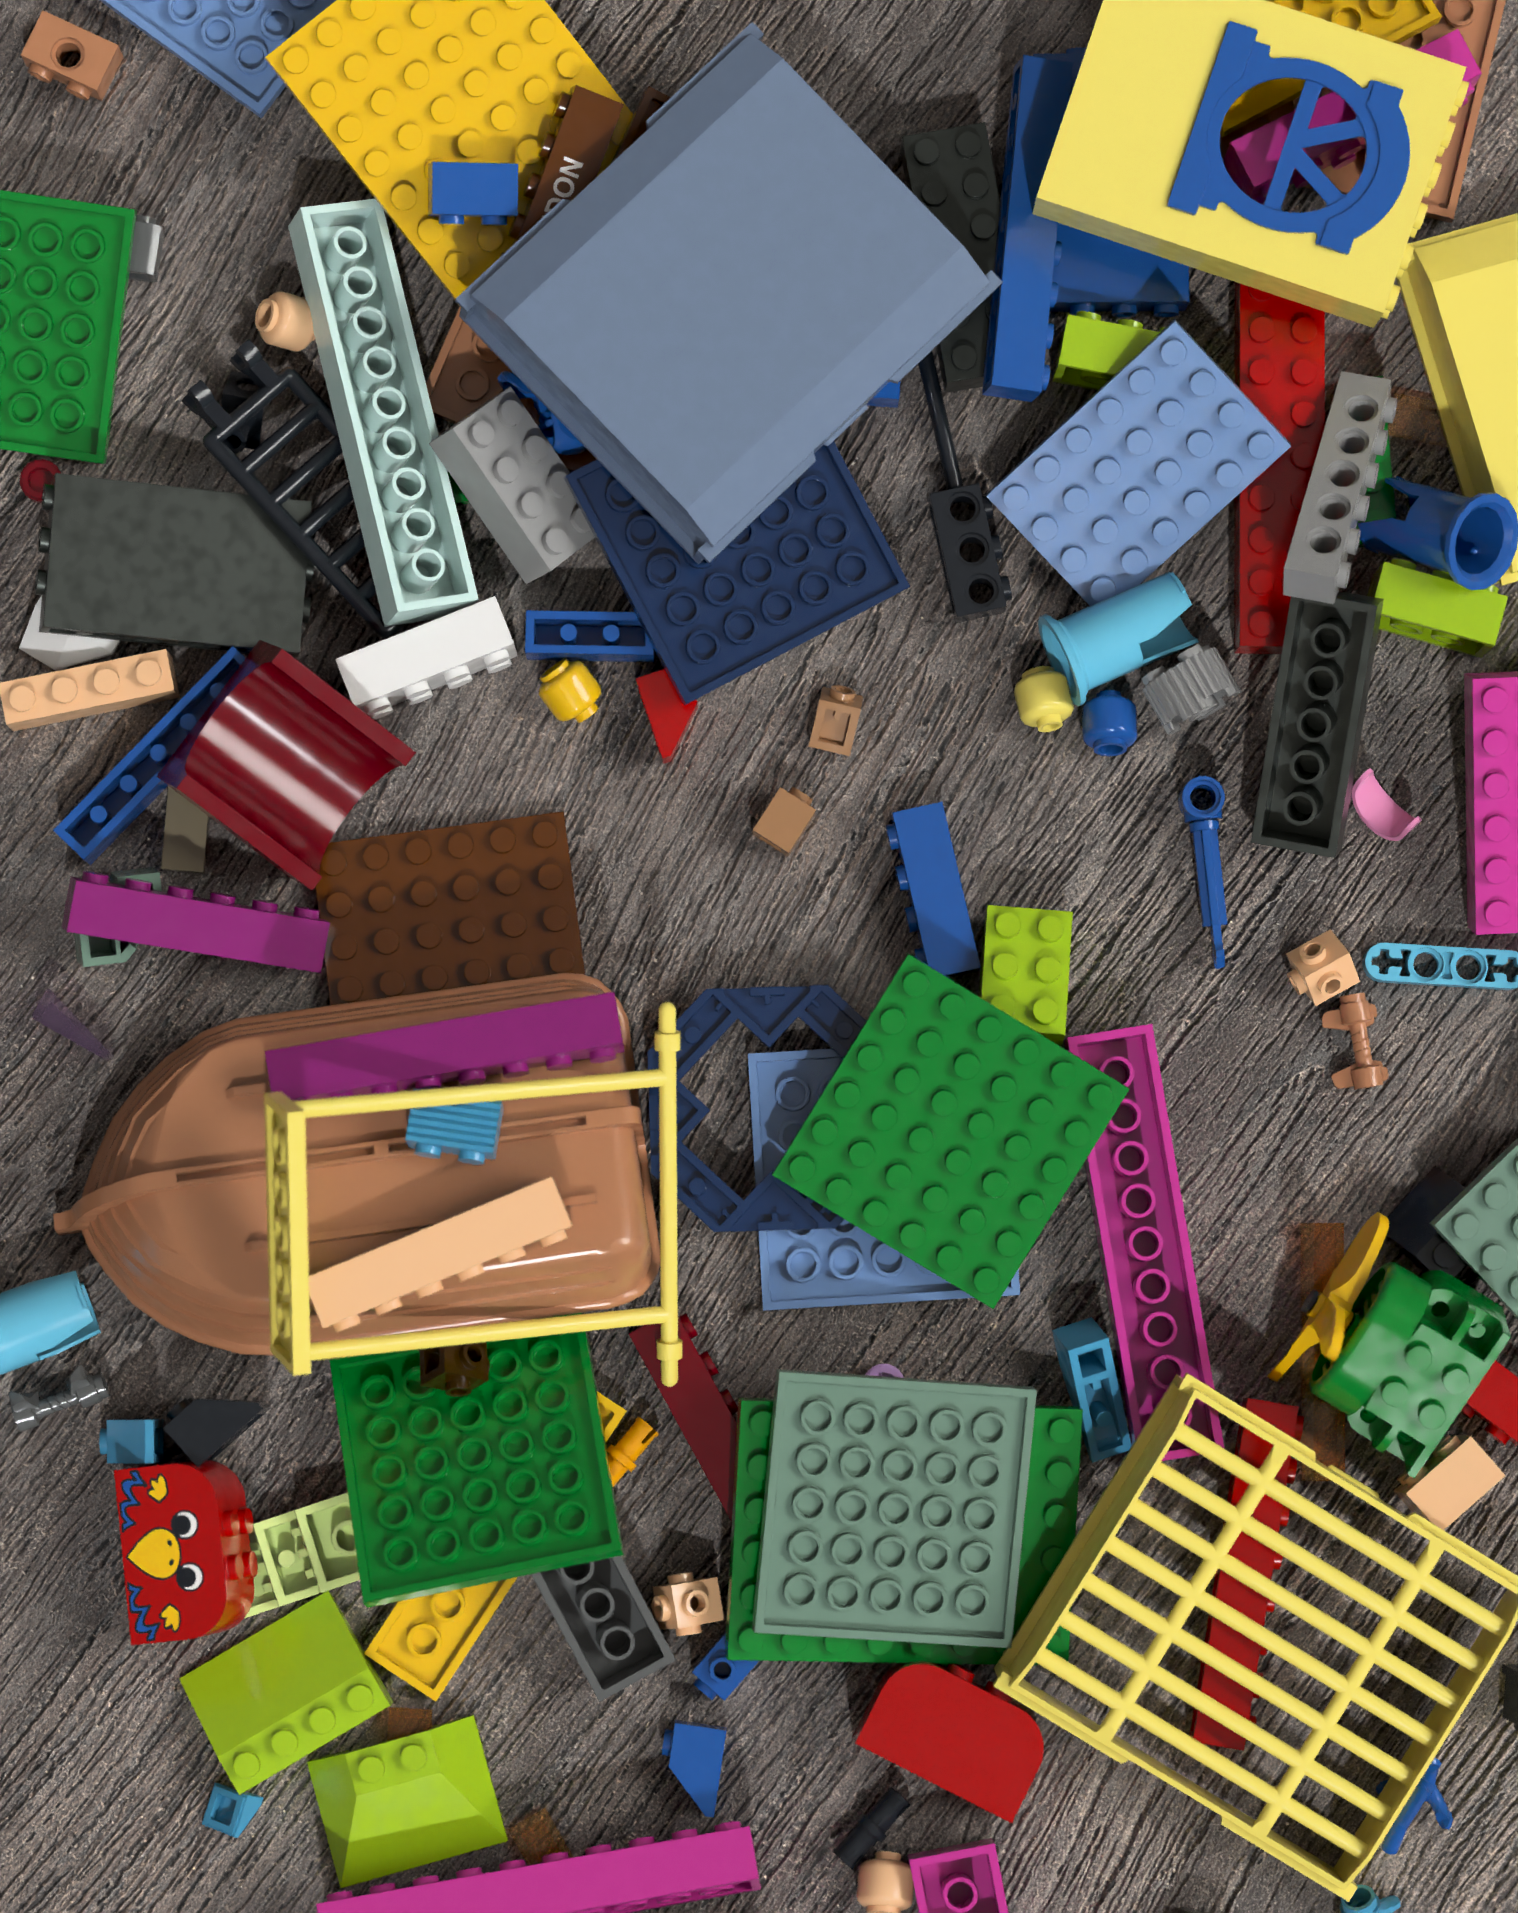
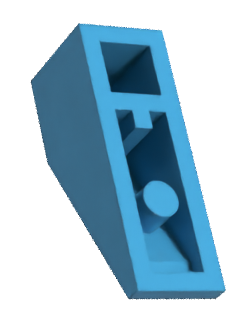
M1092 1317L1052 1330L1060 1369L1072 1406H1079L1083 1409L1081 1434L1090 1460L1093 1463L1129 1451L1132 1445L1108 1336Z

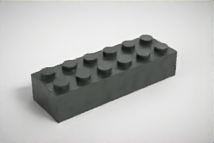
M985 122L902 136L900 152L907 188L965 247L984 275L990 270L994 272L1000 200ZM992 294L936 346L945 393L983 387Z
M1341 591L1337 593L1335 604L1291 597L1251 843L1336 858L1342 850L1384 599Z

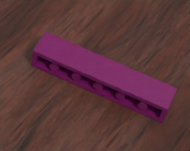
M83 871L82 878L70 876L62 921V928L66 932L321 973L330 922L319 918L320 910L294 906L293 913L278 911V903L253 899L251 906L235 904L236 896L211 892L209 899L193 897L194 889L175 885H168L167 892L151 890V882L126 878L125 885L109 883V875L90 871Z

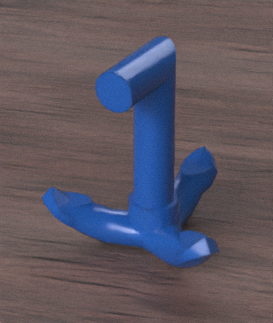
M1434 1757L1386 1834L1381 1848L1387 1854L1394 1855L1398 1852L1407 1829L1425 1801L1431 1805L1436 1820L1443 1829H1450L1452 1827V1814L1448 1810L1446 1802L1436 1785V1777L1442 1764L1437 1758ZM1388 1779L1381 1781L1376 1787L1375 1791L1379 1795L1385 1787L1386 1783L1388 1782Z

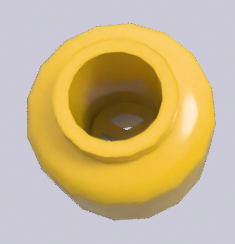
M564 658L540 676L539 679L542 681V684L539 688V696L557 720L564 722L575 718L578 723H581L599 709L595 702L601 695V686L582 661L569 662L567 658Z

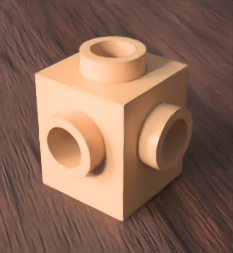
M1331 929L1286 953L1292 968L1287 973L1290 983L1298 995L1306 993L1315 1006L1360 982L1350 953Z
M693 1572L668 1575V1584L653 1587L652 1612L658 1621L660 1630L675 1629L676 1636H686L701 1633V1624L724 1620L718 1577L694 1579Z

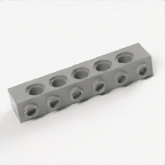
M1344 371L1340 373L1284 566L1283 595L1335 604L1339 588H1347L1351 563L1346 561L1348 554L1356 555L1360 540V529H1356L1357 522H1365L1370 502V496L1365 495L1367 488H1375L1379 471V463H1375L1376 455L1384 456L1388 440V430H1384L1385 423H1393L1396 414L1397 398L1391 397V379Z

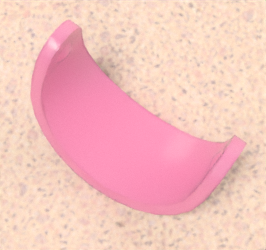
M1371 768L1365 771L1355 782L1352 788L1353 805L1361 820L1378 836L1389 841H1399L1422 821L1419 816L1415 818L1409 815L1391 799L1377 782L1374 771Z

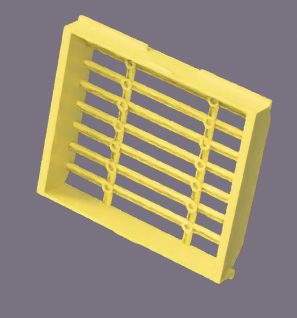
M1187 1372L1183 1378L1176 1374L1012 1638V1647L1006 1648L994 1667L997 1679L993 1686L1119 1763L1123 1764L1130 1760L1218 1813L1221 1825L1349 1902L1358 1888L1354 1882L1355 1877L1375 1854L1510 1637L1518 1620V1575L1417 1513L1412 1512L1406 1515L1381 1500L1378 1492L1334 1465L1327 1467L1315 1459L1314 1450ZM1196 1398L1274 1445L1260 1468H1255L1184 1424ZM1175 1439L1249 1484V1487L1236 1506H1233L1161 1462ZM1288 1455L1429 1540L1417 1562L1412 1564L1275 1480V1476ZM1151 1477L1156 1478L1226 1521L1214 1543L1208 1542L1138 1499ZM1263 1495H1268L1403 1578L1405 1581L1392 1601L1385 1599L1251 1517ZM1128 1514L1203 1559L1191 1580H1186L1115 1536ZM1241 1531L1380 1615L1382 1618L1371 1636L1365 1638L1229 1555L1228 1552ZM1444 1550L1507 1588L1493 1613L1430 1575ZM1105 1551L1180 1596L1168 1617L1164 1618L1092 1574ZM1218 1568L1358 1653L1359 1655L1346 1675L1340 1674L1204 1591ZM1082 1588L1157 1633L1145 1654L1137 1653L1069 1611ZM1420 1589L1483 1627L1470 1650L1407 1612ZM1197 1606L1333 1689L1335 1694L1325 1710L1318 1712L1182 1629L1193 1608ZM1059 1626L1063 1627L1132 1669L1134 1672L1122 1691L1117 1692L1048 1650L1046 1646ZM1397 1626L1460 1664L1447 1687L1383 1649ZM1172 1643L1311 1727L1312 1731L1300 1749L1293 1748L1160 1667L1159 1663ZM1036 1662L1111 1709L1101 1725H1098L1024 1680V1676ZM1373 1664H1376L1437 1702L1424 1724L1360 1686ZM1150 1680L1288 1764L1289 1768L1279 1784L1273 1787L1135 1703L1147 1682ZM1350 1701L1414 1739L1401 1761L1337 1723ZM1124 1719H1130L1266 1802L1257 1819L1251 1818L1115 1735ZM1327 1738L1391 1776L1378 1798H1375L1314 1760ZM1304 1775L1368 1813L1355 1835H1352L1291 1798ZM1281 1812L1345 1850L1335 1867L1330 1866L1271 1830Z

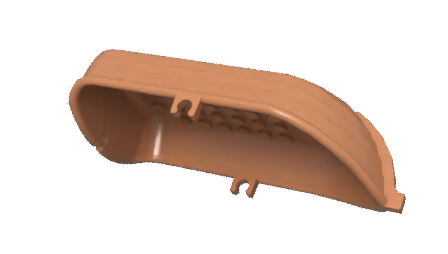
M558 973L236 1018L202 1031L166 1056L135 1087L112 1118L93 1160L82 1197L72 1206L71 1210L53 1214L55 1231L59 1236L82 1232L89 1251L105 1274L135 1307L162 1326L198 1343L230 1352L274 1356L270 1352L264 1093H269L271 1090L265 1051L612 991L596 978L584 974ZM615 996L624 1052L617 1053L616 1059L604 1063H591L590 1058L572 1061V1067L556 1071L547 1070L546 1066L529 1068V1074L516 1078H504L503 1073L485 1076L486 1080L475 1085L635 1071L629 1020L621 1002ZM459 1081L441 1083L442 1088L470 1086L460 1085ZM412 1088V1089H406V1090H400V1091H398V1092H401V1091H413L414 1088ZM638 1089L503 1100L504 1111L496 1159H485L483 1165L458 1161V1155L441 1152L440 1158L437 1159L415 1155V1148L408 1147L405 1140L410 1109L305 1118L309 1276L550 1177H553L573 1225L565 1229L567 1238L544 1248L540 1240L523 1246L526 1253L525 1256L501 1265L499 1257L482 1263L485 1272L460 1282L458 1275L455 1274L441 1280L444 1289L420 1299L416 1291L399 1297L402 1303L401 1307L379 1316L375 1308L358 1314L361 1323L337 1333L333 1325L326 1328L322 1327L309 1295L310 1343L576 1314L614 1308L642 1296L658 1274L660 1267V1244Z

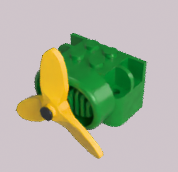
M1376 1212L1365 1222L1350 1244L1341 1262L1332 1272L1323 1293L1313 1289L1305 1299L1301 1311L1306 1313L1309 1318L1287 1354L1278 1362L1267 1377L1277 1382L1309 1347L1320 1343L1321 1353L1313 1367L1309 1381L1311 1392L1347 1414L1350 1426L1357 1433L1372 1441L1374 1449L1381 1453L1387 1450L1405 1461L1407 1474L1415 1478L1501 1353L1511 1335L1503 1306L1444 1271L1431 1270L1418 1277L1399 1264L1388 1262L1382 1265L1368 1280L1372 1266L1389 1229L1388 1217L1380 1212Z

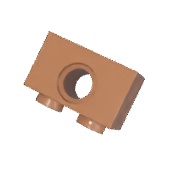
M43 10L21 53L24 63L29 67L27 72L30 75L46 83H50L53 78L66 84V91L86 101L89 100L90 96L103 101L124 58L119 45ZM69 52L81 54L80 61L75 66L63 67L60 65L61 59L65 54Z

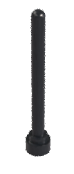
M931 351L918 363L944 479L947 490L963 487V481L934 356Z

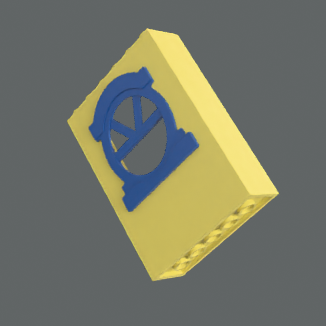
M1103 0L1036 196L1032 214L1374 328L1381 317L1388 318L1390 311H1393L1401 287L1394 285L1395 278L1401 279L1404 270H1407L1415 247L1408 244L1409 237L1415 238L1428 209L1427 204L1421 203L1423 196L1428 198L1431 189H1434L1442 164L1435 162L1437 156L1442 157L1445 148H1448L1456 123L1449 121L1450 115L1456 116L1470 82L1462 80L1466 67L1267 0ZM1282 78L1306 80L1264 205L1246 195L1235 184L1225 168L1220 151V131L1223 120L1235 100L1258 84ZM1324 87L1339 95L1356 114V118L1351 121L1308 129L1320 91ZM1364 137L1366 140V159L1360 178L1347 194H1342L1302 148ZM1294 168L1326 202L1325 208L1302 213L1282 211L1281 207Z

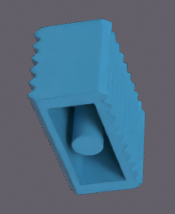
M502 1101L410 1109L407 1125L406 1143L408 1147L415 1148V1155L437 1159L440 1158L441 1152L458 1155V1161L473 1165H483L485 1159L495 1160L504 1111Z

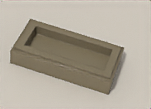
M169 786L161 869L164 871L205 874L210 817Z

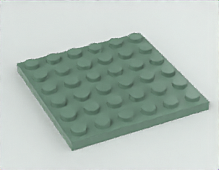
M776 1369L752 1630L754 1633L1011 1648L1037 1389L1028 1386Z

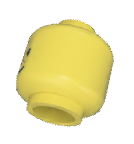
M1039 666L1025 671L1021 676L1022 679L1017 682L1014 688L1021 721L1027 726L1037 727L1039 732H1051L1063 726L1062 721L1071 716L1074 710L1066 676L1061 672L1055 671L1050 666Z

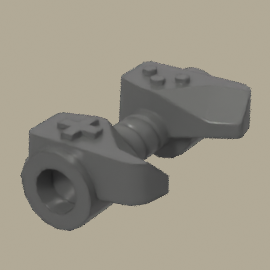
M79 1365L75 1368L70 1378L65 1381L67 1390L41 1400L38 1392L18 1394L10 1391L8 1396L11 1402V1410L20 1432L39 1426L40 1419L76 1404H81L83 1408L102 1402L104 1398L110 1396L103 1374L101 1372L95 1375L89 1374L82 1365Z

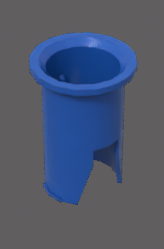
M1400 476L1385 478V482L1408 496L1410 510L1405 521L1389 518L1358 523L1360 540L1366 549L1376 554L1383 553L1449 572L1455 583L1469 590L1486 589L1498 582L1510 567L1518 545L1517 513L1508 499L1493 492L1478 493L1470 498L1407 481Z

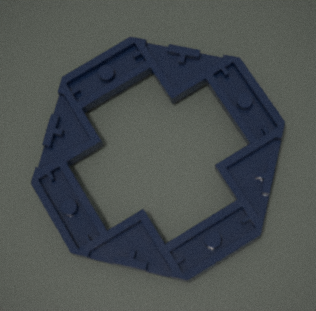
M828 985L706 989L676 1021V1030L681 1032V1050L676 1051L677 1198L714 1233L836 1229L844 1220L809 1197L803 1198L794 1188L772 1176L773 1170L745 1200H742L682 1143L685 1137L710 1112V1109L693 1095L680 1080L737 1020L770 1048L792 1023L799 1018L841 1058L844 1057L866 1020ZM653 1045L647 1051L648 1070L659 1069V1051H655ZM649 1087L651 1174L660 1181L659 1087Z

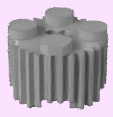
M1197 644L1177 656L1180 663L1167 669L1161 666L1141 678L1145 685L1142 691L1167 735L1181 730L1178 724L1181 721L1184 722L1187 719L1190 722L1194 720L1200 721L1226 705L1222 699L1224 696L1236 697L1242 692L1216 647L1210 648L1209 644L1201 647Z

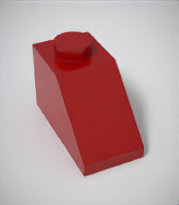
M662 669L635 679L663 764L672 761L698 709V702L696 699L684 706L666 670Z

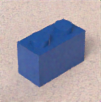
M429 163L428 216H439V224L463 225L464 217H481V225H507V218L518 216V164Z

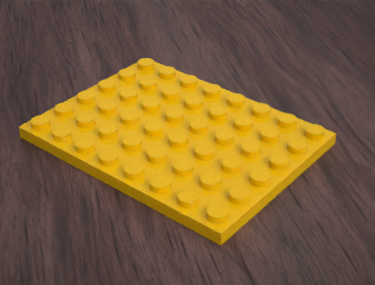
M336 0L265 57V60L454 299L496 262L502 252L505 253L512 247L514 238L509 237L508 234L514 217L507 218V225L500 226L481 225V217H464L463 225L439 224V216H428V164L431 162L518 164V213L524 215L529 198L523 196L531 173L539 174L544 158L538 156L546 133L554 134L559 118L553 116L562 91L569 94L570 89L577 85L624 104L598 175L611 164L633 116V113L545 0Z

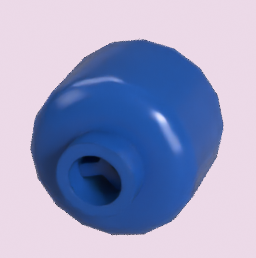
M1104 690L1098 692L1096 697L1087 701L1082 708V736L1084 743L1101 756H1117L1125 753L1127 748L1132 746L1138 737L1135 703L1128 698L1122 697L1119 691Z

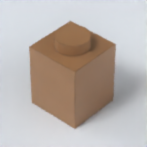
M780 787L753 828L752 835L789 857L816 814V809L810 806L813 800L794 787H791L789 792Z

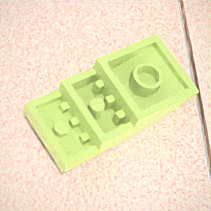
M348 1492L253 1524V1531L249 1534L251 1551H254L256 1554L258 1571L256 1577H254L253 1603L245 1618L360 1580Z

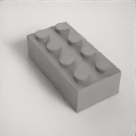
M511 386L483 403L429 443L526 584L552 571L595 538L564 479L565 475L570 472Z

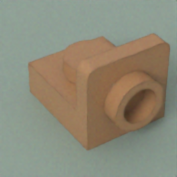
M833 685L831 688L822 687L808 747L850 756L863 696L857 695L856 691L852 688L842 685Z

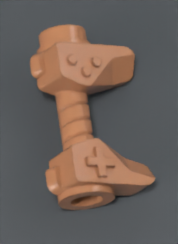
M1365 993L1339 997L1341 1003L1339 1010L1327 1011L1322 1015V1027L1350 1031L1356 1063L1332 1074L1333 1085L1337 1089L1354 1087V1090L1384 1085L1383 1081H1386L1389 1076L1386 1067H1383L1381 1061L1372 1059L1367 1027L1374 1023V1017L1377 1016L1376 1007L1374 1004H1369V1001H1366Z

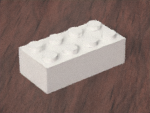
M493 596L335 660L352 703L376 720L392 713V706L408 700L409 705H413L433 696L431 690L447 684L449 689L463 686L473 680L471 674L486 668L489 674L501 671L511 666L512 662L510 659L518 655L497 599Z

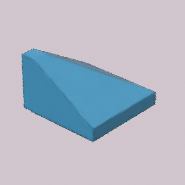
M215 1782L202 1825L239 1838L262 1805L264 1797L249 1792L239 1795L235 1788Z

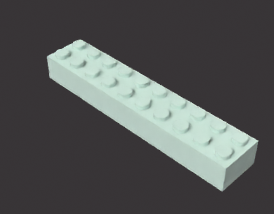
M376 199L300 207L288 228L305 298L312 316L313 332L384 627L438 619L471 606L479 599L448 471L429 444L439 435L384 209Z

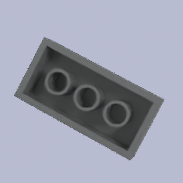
M621 1556L531 1574L599 1702L676 1660Z

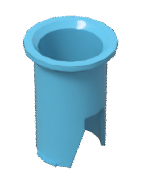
M1167 572L1062 619L1056 620L1050 615L1044 614L1038 620L1039 633L1049 663L1055 671L1061 672L1066 676L1073 704L1078 707L1085 703L1089 690L1199 642L1187 630L1180 617L1192 603L1181 581L1173 572Z
M76 1271L32 1281L0 1293V1375L54 1356L101 1333L85 1285L79 1282Z

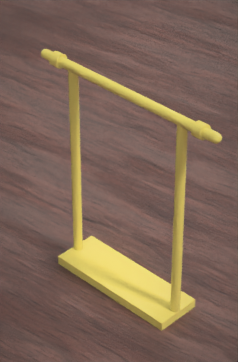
M664 1002L659 1006V1030L654 1032V1050L659 1051V1069L292 1101L281 1091L264 1093L270 1352L294 1376L311 1374V1361L661 1323V1338L656 1340V1358L661 1360V1381L667 1387L676 1385L678 1382V1360L682 1359V1339L678 1338L676 1051L681 1050V1032L676 1030L675 1006L670 1002ZM659 1087L660 1306L310 1343L305 1118Z

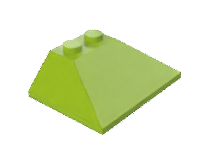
M474 1715L438 1724L428 1730L357 1750H346L307 1761L340 1888L508 1841Z

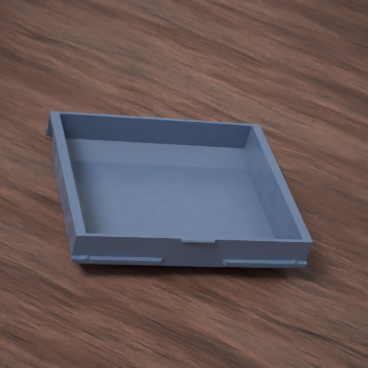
M753 22L647 119V131L572 201L562 199L455 299L461 307L459 317L698 564L704 559L710 563L815 463V453L823 445L829 446L867 410V403L889 382L899 383L1003 283L992 270L984 275L957 238L781 56L761 42L764 33Z

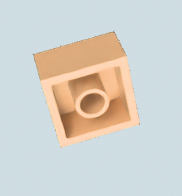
M1447 1434L1440 1440L1432 1452L1433 1457L1423 1465L1415 1478L1409 1476L1406 1470L1397 1478L1401 1485L1394 1492L1411 1512L1417 1513L1445 1530L1506 1475L1472 1436L1453 1435L1451 1437Z

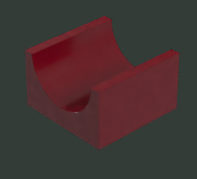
M259 640L156 777L288 877L313 890L322 878L320 864L325 850L347 814L381 777L396 767L406 766L416 752L284 649Z

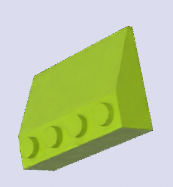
M330 1591L319 1595L179 1678L220 1763L239 1795L381 1712L394 1702L368 1656L364 1654V1649Z

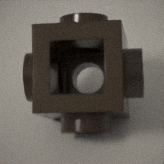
M487 1342L419 1349L421 1386L445 1390L448 1396L461 1397L469 1395L472 1392L471 1390L488 1381L490 1362L487 1357Z

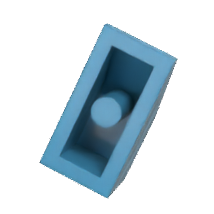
M164 1419L107 1420V1428L100 1429V1454H107V1463L154 1464L164 1462Z

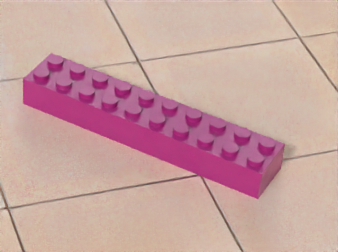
M1152 1024L1067 1037L1064 1040L1066 1050L1130 1089L1084 1164L1132 1445L1176 1374L1183 1378L1187 1372L1214 1389ZM1196 1398L1184 1424L1224 1448L1218 1411ZM1175 1439L1162 1461L1201 1454Z
M732 1821L715 1825V1832L698 1835L697 1829H687L672 1833V1840L655 1843L654 1837H642L628 1841L629 1848L612 1850L611 1845L606 1844L586 1848L585 1856L569 1858L568 1852L545 1855L542 1857L543 1863L526 1866L525 1860L504 1862L499 1864L500 1871L482 1873V1868L464 1869L456 1872L457 1879L439 1881V1876L437 1875L425 1876L414 1879L412 1887L396 1889L395 1883L380 1884L370 1887V1894L356 1897L353 1896L352 1891L336 1892L326 1895L327 1902L317 1903L316 1906L317 1913H634L761 1890L750 1826L741 1827L740 1821Z

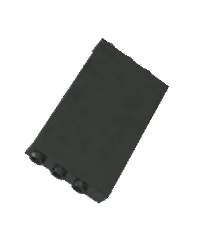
M59 473L54 475L51 485L44 484L42 510H49L48 527L41 526L38 542V552L46 553L44 569H37L35 579V595H42L39 632L226 652L234 646L240 653L249 654L258 641L262 640L284 649L294 658L300 653L302 623L309 622L311 611V598L304 597L305 581L312 580L314 565L250 495ZM288 499L282 506L300 524L311 514L312 502ZM316 533L311 536L313 539H315Z

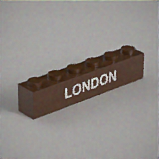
M577 85L570 89L569 94L562 91L553 116L559 118L554 134L546 133L538 156L544 158L539 174L531 173L523 196L529 198L524 215L518 213V216L514 217L508 236L514 238L512 246L562 199L572 201L597 177L624 104Z

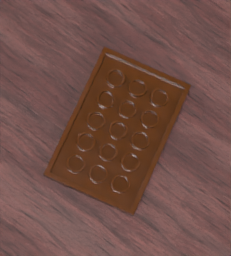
M564 811L330 842L325 850L320 864L322 878L315 887L318 910H320L319 918L330 922L324 957L331 1005L558 973L585 975Z

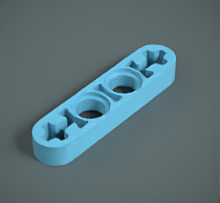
M1378 943L1367 950L1362 961L1363 970L1366 975L1377 982L1513 990L1518 988V975L1513 977L1512 982H1508L1506 974L1491 973L1490 978L1492 982L1485 981L1488 971L1486 956L1493 958L1490 966H1503L1507 964L1508 959H1512L1514 967L1518 968V952L1513 950ZM1380 951H1385L1386 958L1389 960L1403 959L1401 951L1408 952L1405 961L1407 976H1400L1402 967L1395 966L1387 968L1385 974L1379 973V967L1372 965L1371 960L1377 958L1380 955ZM1427 953L1436 960L1437 968L1432 976L1422 977L1414 970L1413 963L1418 954ZM1471 956L1478 962L1479 972L1474 979L1466 980L1458 975L1456 964L1460 957Z

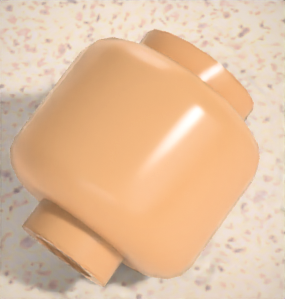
M277 291L259 304L255 315V325L265 343L299 352L315 340L312 316L306 298Z
M878 1851L875 1852V1859L866 1860L859 1866L856 1897L860 1905L866 1907V1913H901V1911L908 1909L912 1905L914 1886L910 1865L901 1861V1854Z

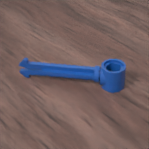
M1198 776L1191 779L1182 788L1178 797V805L1181 813L1184 815V822L1190 823L1189 829L1193 836L1202 927H1210L1214 969H1221L1225 967L1221 925H1228L1218 839V830L1220 829L1218 820L1223 819L1222 807L1225 801V794L1217 780L1209 776ZM1201 788L1210 793L1212 797L1210 809L1199 810L1192 805L1190 795L1194 789Z

